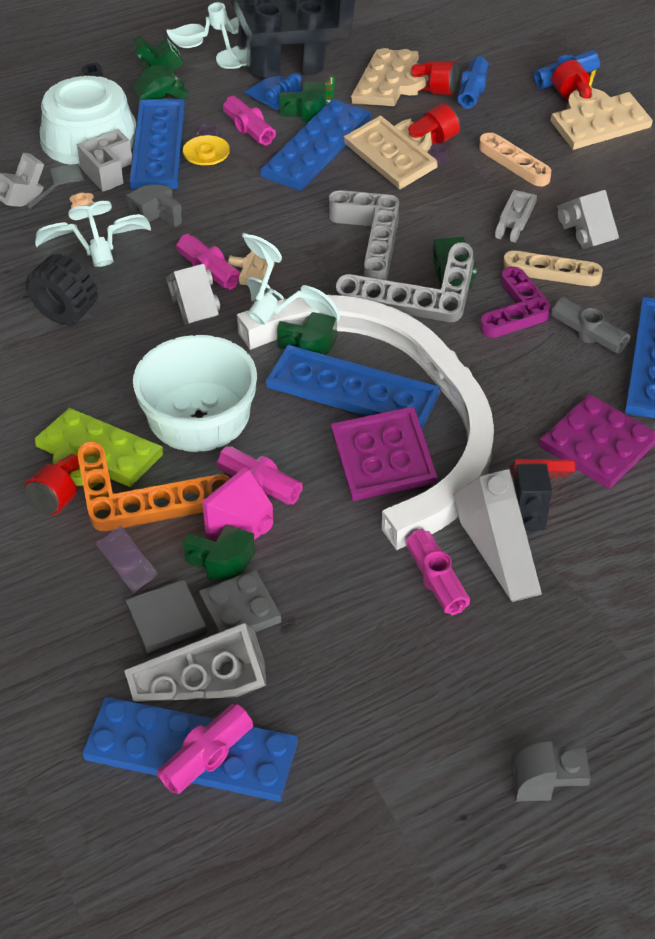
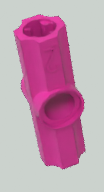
M234 95L227 98V101L223 104V111L234 120L237 130L241 134L248 133L264 146L271 144L272 140L276 137V131L264 121L259 108L248 107Z
M188 233L181 236L180 241L176 244L177 252L189 260L192 266L204 264L205 268L210 270L213 280L223 288L231 290L237 286L241 272L225 261L224 255L218 247L212 246L209 248Z
M226 446L221 451L217 460L218 469L234 476L246 467L250 470L264 493L287 505H293L298 500L303 489L302 482L279 471L276 464L268 457L260 456L255 459L232 446Z
M423 528L413 531L406 538L405 545L423 574L422 581L424 586L433 592L444 613L451 615L461 613L470 604V598L451 568V557L441 551L430 531H425Z
M231 704L206 727L200 725L194 728L185 738L182 748L157 770L158 777L171 793L180 794L205 770L211 772L218 768L227 757L229 748L253 727V721L241 706Z

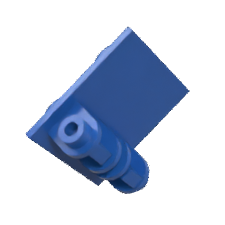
M295 73L286 79L280 75L269 77L246 90L245 94L278 110L280 108V92H302L303 87L300 86L302 78L299 74Z

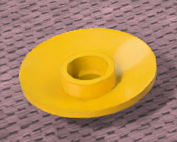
M211 135L195 137L189 140L183 147L184 157L189 162L197 165L217 164L225 160L230 152L229 144L224 139Z

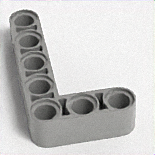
M344 190L333 191L329 195V219L331 221L341 224L372 226L364 261V277L387 280L399 221V199L389 194Z
M464 242L454 244L451 247L441 290L351 274L341 276L336 283V288L339 296L362 298L378 302L410 316L456 322L462 317L474 266L473 250ZM459 255H466L468 257L463 262L455 260ZM454 279L463 281L459 286H452L450 284ZM348 286L356 287L352 293L346 294L343 292ZM374 290L381 292L376 298L368 296ZM402 294L406 296V299L402 302L394 301L397 295ZM423 299H430L432 301L426 307L419 305V302ZM449 303H454L458 306L453 311L444 309Z

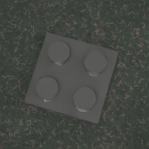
M257 570L199 591L200 600L217 633L246 623L255 632L281 623V614Z

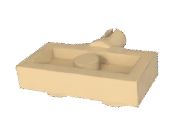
M252 250L244 258L230 255L228 263L232 266L243 268L239 276L241 285L248 286L247 279L249 277L263 281L268 267L267 261L258 257Z

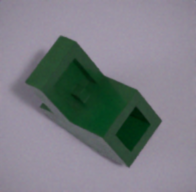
M138 35L133 40L136 47L134 51L140 58L144 71L152 66L165 65L173 73L184 64L179 50L167 38L155 48H152L141 35Z
M156 65L146 69L133 86L140 100H160L164 98L166 93L179 99H186L189 94L184 87V82L174 76L170 68L165 65Z
M303 82L302 92H280V116L302 117V122L310 121L326 106V82Z
M311 312L306 326L280 321L277 327L278 348L286 349L287 345L327 355L332 350L337 338V319L325 314Z
M225 525L216 542L188 533L183 540L185 561L197 567H205L207 579L223 581L234 578L247 568L255 554L254 533Z

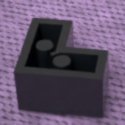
M547 464L517 465L514 487L525 530H546L552 495Z

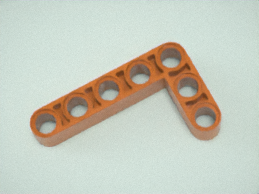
M87 442L78 450V460L90 522L99 531H110L203 513L202 501L209 497L214 489L220 488L230 479L226 475L217 474L113 494L103 447L96 442ZM91 455L99 457V460L95 463L85 461ZM96 482H101L105 485L99 491L90 489L91 485ZM188 493H194L199 496L193 502L186 501L183 497ZM162 498L170 502L165 507H158L154 504L156 500ZM130 504H136L140 507L134 513L125 511V508ZM100 510H108L110 512V515L104 519L95 516Z

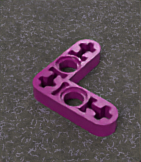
M508 267L502 271L501 285L516 304L484 314L481 317L480 331L484 336L494 338L545 322L549 318L551 304L522 269ZM520 293H529L531 296H522ZM516 315L520 316L521 319H512L509 316Z

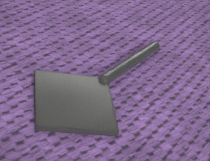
M79 164L49 169L53 184L29 203L27 207L31 209L58 185L84 181Z

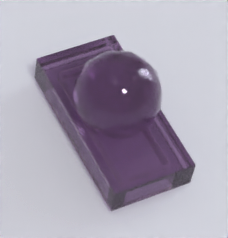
M121 525L96 543V546L132 593H135L158 575Z

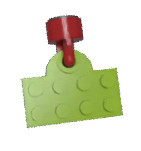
M68 408L35 438L36 447L54 454L53 464L44 465L26 481V496L30 503L40 512L49 515L58 514L75 498L76 489L83 486L78 450L84 443H99L105 451L110 479L128 487H131L163 455V447ZM91 455L85 461L95 463L99 460V457ZM96 482L92 484L90 489L97 486L101 482Z

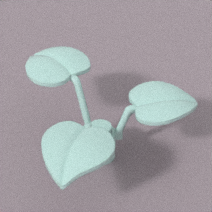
M216 2L208 6L209 17H206L205 28L200 24H188L176 29L167 30V34L174 44L183 48H192L203 43V37L208 35L211 24L214 29L222 30L227 50L217 54V64L225 69H235L247 65V47L245 50H239L238 46L230 47L226 29L232 32V34H238L239 19L236 17L229 20L223 3Z
M98 201L89 205L74 207L68 212L69 217L73 220L89 218L94 239L90 241V246L77 229V225H68L66 222L52 224L39 229L36 233L35 245L38 247L48 240L74 231L85 247L88 256L91 255L94 267H103L114 262L111 250H113L112 234L136 229L151 230L148 219L143 215L127 216L116 220L113 225L107 227L108 238L105 241L104 237H99L93 216L109 211L112 206L109 201Z
M242 233V237L253 253L262 259H266L268 264L263 281L254 277L247 279L251 292V301L254 302L247 314L252 320L261 325H266L273 313L278 315L281 309L296 298L301 297L313 309L333 316L339 321L340 315L332 300L320 290L306 285H302L301 291H297L277 306V302L283 300L284 297L270 288L267 282L274 262L279 263L282 260V256L277 248L268 241L254 235Z

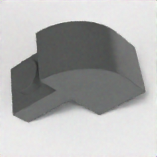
M156 184L146 185L126 195L130 216L143 215L149 222L160 217L173 227L182 224V208L180 203L173 199L171 188Z
M552 741L541 742L524 748L514 759L512 773L516 802L551 801L554 787L589 786L591 776L586 747L553 748Z

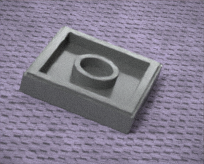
M185 580L125 600L146 653L207 632L204 620Z

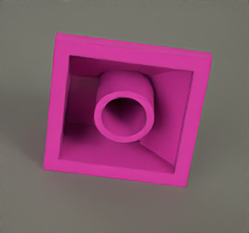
M246 467L202 501L206 539L214 542L217 541L225 525L254 533L255 540L261 534L267 533L274 524L273 505L250 470Z

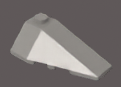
M507 469L480 476L454 493L461 525L468 533L511 602L542 595L510 470Z
M246 623L124 670L134 702L238 697L267 685L265 661L255 631Z

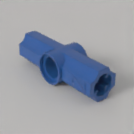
M592 50L578 56H560L557 63L534 72L536 86L540 90L552 86L551 79L554 71L560 64L569 60L579 61L587 72L596 70L600 67L598 54Z
M476 56L474 60L470 61L467 71L463 72L458 103L465 109H471L472 106L476 105L480 94L484 93L486 75L489 69V62L484 57Z

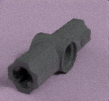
M562 297L552 309V317L577 330L578 338L585 343L598 342L611 351L620 354L625 350L626 345L630 341L631 335L605 321L603 312L597 308L590 307L584 309Z

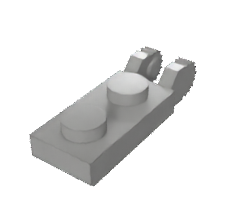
M513 190L500 216L495 238L501 239L505 228L509 227L512 229L510 242L516 243L520 231H523L536 204L537 195Z

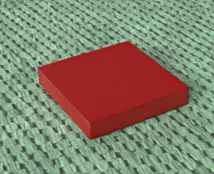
M516 459L509 466L512 477H515L517 465L547 464L550 478H567L575 472V461Z

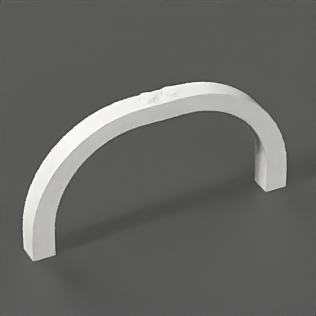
M327 295L335 304L340 315V319L337 321V331L371 336L383 340L407 353L426 371L460 414L467 432L468 442L465 451L454 469L443 480L411 499L382 510V531L395 549L398 550L406 546V538L413 531L423 528L425 531H430L433 534L454 521L459 515L453 494L476 478L488 474L494 435L492 412L483 390L472 376L469 368L464 367L458 360L455 352L450 350L424 324L406 313L378 302L348 296ZM298 297L281 309L278 315L273 313L266 325H261L252 320L247 314L248 311L237 314L238 334L251 350L277 340V327L280 321L306 326L311 312L324 313L313 309L303 298ZM286 299L279 300L276 305H280Z

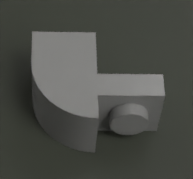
M23 153L16 174L0 173V201L8 206L22 207L37 198L44 188L38 183L44 163L29 153Z

